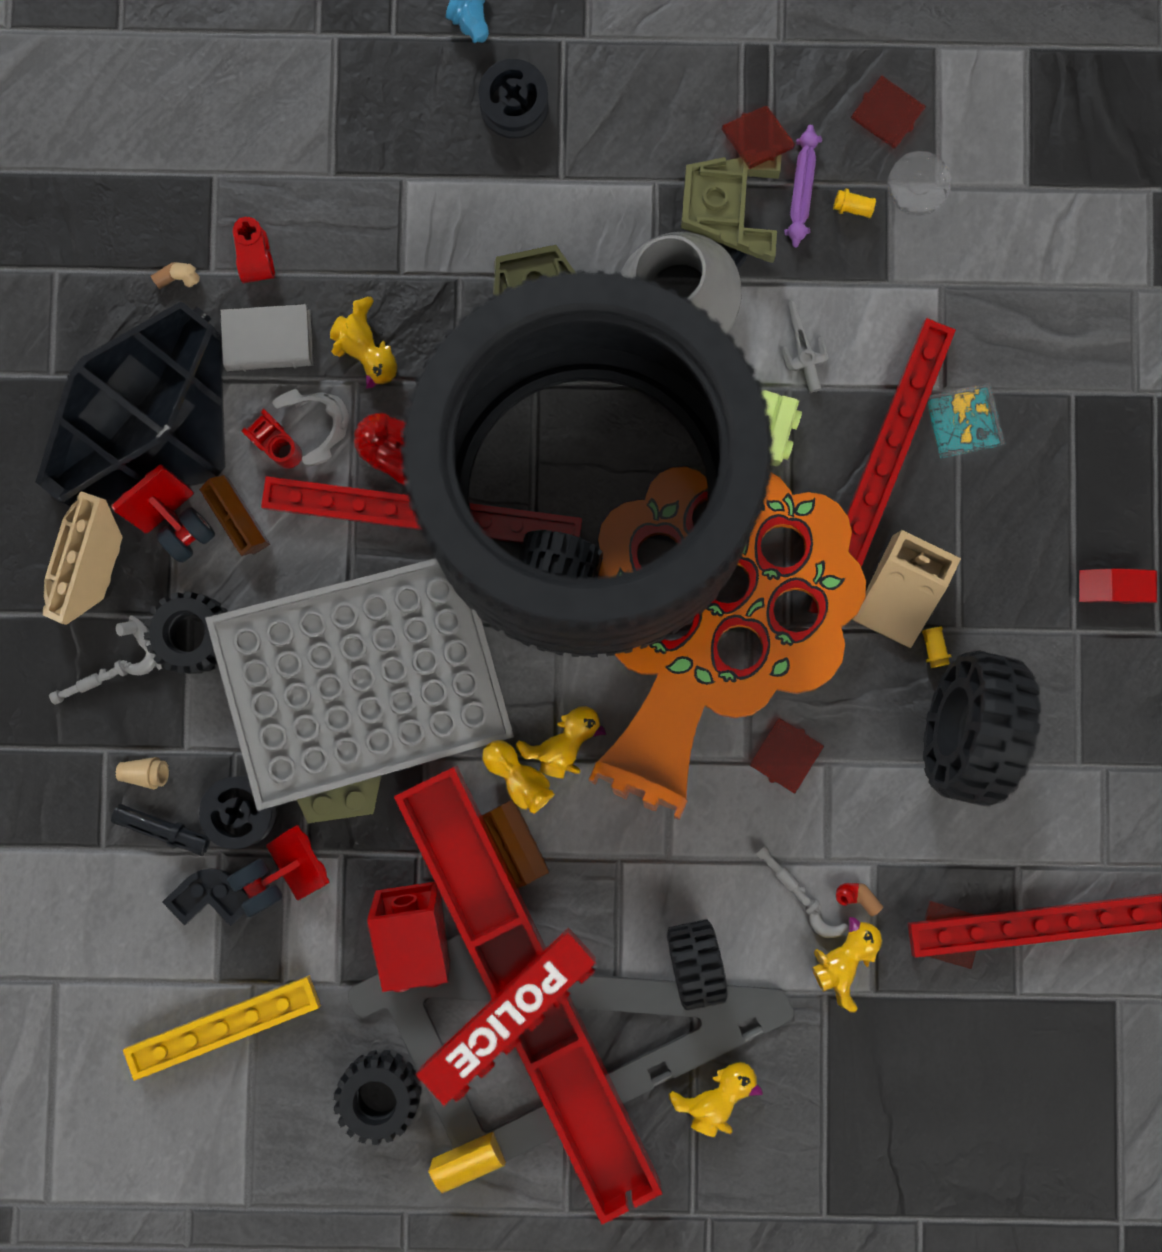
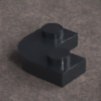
M208 868L187 877L162 903L184 926L208 904L232 926L245 914L242 904L249 900V897L244 888L236 892L232 890L227 881V878L231 876L230 873L217 868Z

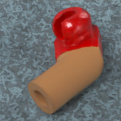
M844 883L836 890V900L840 905L847 906L848 904L860 903L871 917L883 909V905L863 883Z

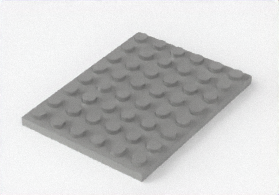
M436 558L205 618L257 811L488 745L494 740H506L514 737L481 618L455 592Z

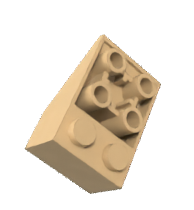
M903 530L897 532L892 536L866 590L865 600L852 621L911 648L946 591L961 558Z

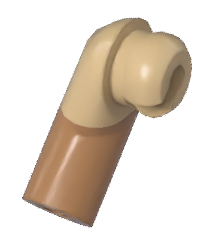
M172 262L151 275L152 280L159 289L174 280H182L187 287H192L200 281V276L195 272L196 268L193 265Z

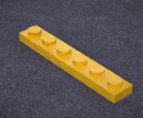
M308 975L127 1046L123 1049V1053L133 1081L319 1009L321 1004L311 977Z

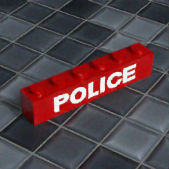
M568 927L423 1063L416 1076L443 1106L451 1099L458 1102L470 1090L471 1087L468 1085L470 1081L477 1075L480 1078L486 1076L496 1064L493 1060L502 1051L505 1055L509 1054L521 1041L518 1036L527 1028L533 1031L546 1017L543 1013L552 1004L556 1008L560 1006L571 994L568 989L576 981L582 984L595 972L593 967L596 964L595 955Z

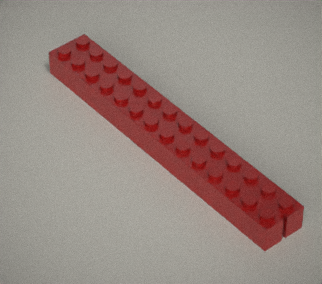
M454 766L394 796V799L493 999L547 947L458 766ZM569 995L557 1008L552 1004L543 1013L546 1016L545 1019L533 1031H530L528 1028L518 1036L521 1041L515 1048L601 1225L629 1211L628 1195L626 1192L631 1190L632 1203L636 1208L662 1195L660 1178Z

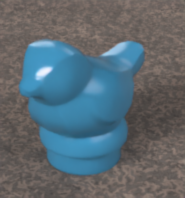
M450 0L446 11V19L451 20L454 25H459L465 35L471 36L473 43L485 42L489 35L483 4L486 0Z

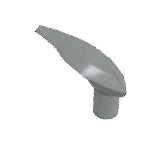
M130 615L128 622L116 625V632L119 636L133 634L138 644L146 651L145 644L149 640H144V633L149 632V629L144 626L145 624ZM156 662L155 666L157 669H162V664Z

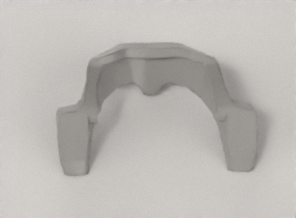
M293 389L276 398L272 402L274 407L278 409L295 405L296 408H299L310 401H320L327 406L325 410L333 418V428L327 439L318 448L302 457V461L307 467L322 464L332 457L330 453L331 447L341 441L346 435L349 421L347 408L338 396L324 392L303 396L297 389Z

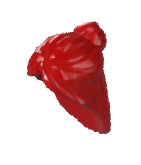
M374 413L366 416L357 424V429L354 432V446L359 457L369 463L374 469L388 474L405 486L407 480L402 471L403 457L401 455V446L405 445L402 439V429L405 427V422L392 418L386 413Z

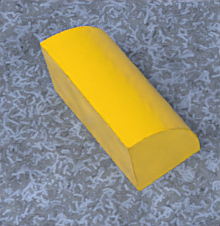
M490 1132L434 1157L428 1172L437 1189L441 1193H445L504 1167L506 1161L494 1133Z

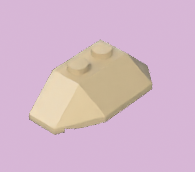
M81 491L77 496V501L71 505L63 517L45 576L44 600L46 605L43 607V616L61 624L68 625L103 600L107 587L110 584V577L120 552L123 537L105 499Z

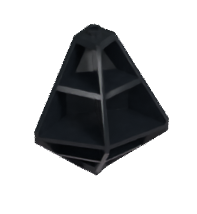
M180 301L83 356L68 374L35 482L59 502L71 506L77 501V496L81 491L103 498L106 501L119 499L123 493L133 488L148 472L154 470L159 465H163L188 486L204 484L208 479L218 477L226 467L221 335L209 323L211 318L197 306L192 310Z

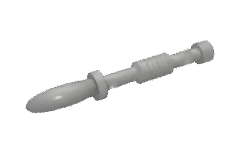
M150 641L147 642V643L145 644V646L150 645V644H151ZM146 648V656L141 662L131 664V662L127 663L126 660H118L114 663L115 667L106 672V669H100L99 674L94 673L91 676L85 677L77 681L76 685L62 691L56 690L49 694V698L56 705L63 702L64 698L77 692H86L101 685L102 681L109 680L118 674L120 676H125L128 673L137 676L148 674L156 665V661L153 659L156 655L149 653Z
M765 845L755 852L760 860L764 859L767 865L774 870L775 876L790 892L793 891L796 897L806 906L805 911L810 914V925L816 934L827 939H834L846 932L848 929L846 924L829 926L822 921L820 902L816 899L812 901L804 894L805 887H799V882L785 867L782 868L775 861Z

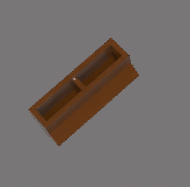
M225 475L208 479L199 490L241 556L250 553L255 555L269 546L270 542L230 479Z
M512 799L482 814L517 888L528 885L549 873L550 870L518 806Z

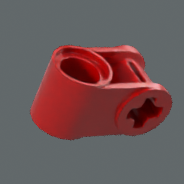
M239 218L233 226V237L236 249V265L241 282L249 283L274 279L275 268L270 253L267 233L254 218ZM254 231L255 233L251 234V239L247 240L246 238L250 237V232Z
M264 408L260 411L261 416L248 428L244 427L241 430L251 442L282 468L291 469L301 462L303 454L300 446ZM290 445V453L284 458H279V450L283 446Z

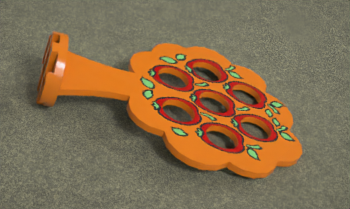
M688 467L670 468L661 472L651 482L645 500L626 502L612 510L601 524L598 542L600 550L603 552V559L598 578L615 576L641 568L637 558L638 549L643 541L651 536H668L678 545L694 528L692 521L693 512L698 505L708 500L706 477L699 471ZM773 473L767 487L768 493L761 514L737 564L748 575L749 588L744 597L732 603L712 601L701 614L695 615L691 629L680 639H664L660 642L652 643L643 649L636 647L629 653L614 654L627 669L641 675H657L650 693L628 728L601 759L596 761L588 781L596 785L598 779L601 778L612 784L611 788L615 795L627 799L630 792L642 797L644 807L655 812L659 805L676 810L674 819H681L688 802L686 798L690 754L696 728L704 707L706 706L720 716L736 719L752 716L764 708L776 691L792 694L815 691L830 681L840 667L845 649L842 627L858 614L865 600L866 579L860 564L848 552L852 531L849 518L839 503L823 494L806 492L792 495L791 490L782 479ZM773 528H791L802 537L805 552L802 559L795 565L785 568L777 567L769 563L763 556L761 541L765 534ZM792 590L804 591L814 599L818 608V616L812 627L806 631L793 632L780 626L775 619L773 609L776 600L783 593ZM730 628H748L756 633L761 640V657L750 668L742 670L731 668L724 664L719 657L717 649L718 640Z

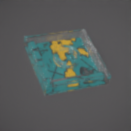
M991 383L930 395L927 404L940 459L999 447L1005 444Z

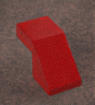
M1138 569L1079 570V602L1157 603V571Z

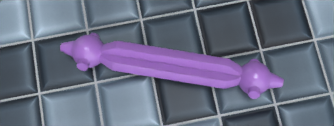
M812 124L796 140V144L801 145L802 150L797 158L790 212L793 223L784 231L785 236L789 235L790 239H792V244L795 248L798 247L806 234H810V228L806 227L804 223L809 217L816 164L814 148H816L818 143L822 142V137L815 133Z

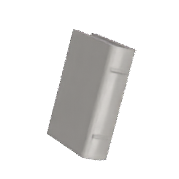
M306 304L221 310L223 366L226 371L243 370L246 372L247 370L297 368L314 365L310 309L307 310Z

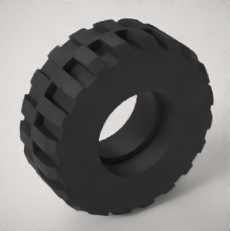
M973 650L959 655L956 661H952L949 664L948 670L942 675L938 688L934 692L930 711L927 714L926 730L924 731L923 761L925 762V775L929 778L928 783L942 797L987 807L1005 801L1009 794L1014 793L1019 786L1018 783L1021 778H1024L1028 770V764L1030 759L1033 758L1036 748L1035 742L1040 730L1039 685L1035 682L1036 677L1034 673L1022 661L989 652Z

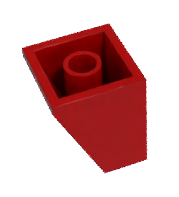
M429 882L376 890L367 923L382 992H404L410 988L421 986L433 988L442 983H448L450 960L442 897L436 883Z

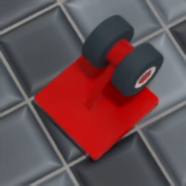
M159 465L154 470L148 472L140 482L129 491L123 493L111 505L114 512L144 533H149L166 519L174 529L170 526H165L157 533L156 537L163 548L180 563H184L193 555V551L189 546L192 542L197 540L202 544H207L215 537L212 527L192 507L184 510L179 515V518L176 516L174 511L193 496L194 491L163 465Z
M298 825L266 845L279 871L262 880L261 877L266 875L269 870L264 861L259 859L227 878L233 891L236 892L244 888L249 897V900L242 904L247 917H253L283 898L277 885L269 888L266 887L282 876L297 901L330 883L325 866L316 858L310 847L309 838L301 831Z

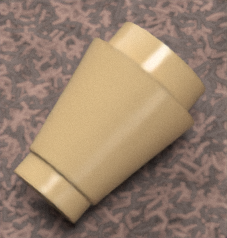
M158 757L120 762L116 768V778L118 781L153 790L164 786L169 776L167 762L161 761Z

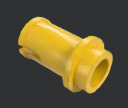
M848 188L844 191L838 190L833 209L838 210L839 214L848 212L871 218L876 198L850 193Z
M942 626L922 631L929 658L926 659V663L929 662L931 668L949 665V658H952L951 654L947 653Z

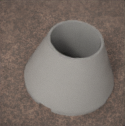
M671 232L647 241L629 257L621 270L622 276L634 278V276L641 277L642 281L648 283L663 269L674 265H688L702 273L700 283L688 299L692 300V305L699 310L702 308L709 313L708 317L711 320L716 319L721 324V329L724 333H728L740 310L742 299L741 280L733 259L721 245L697 233Z

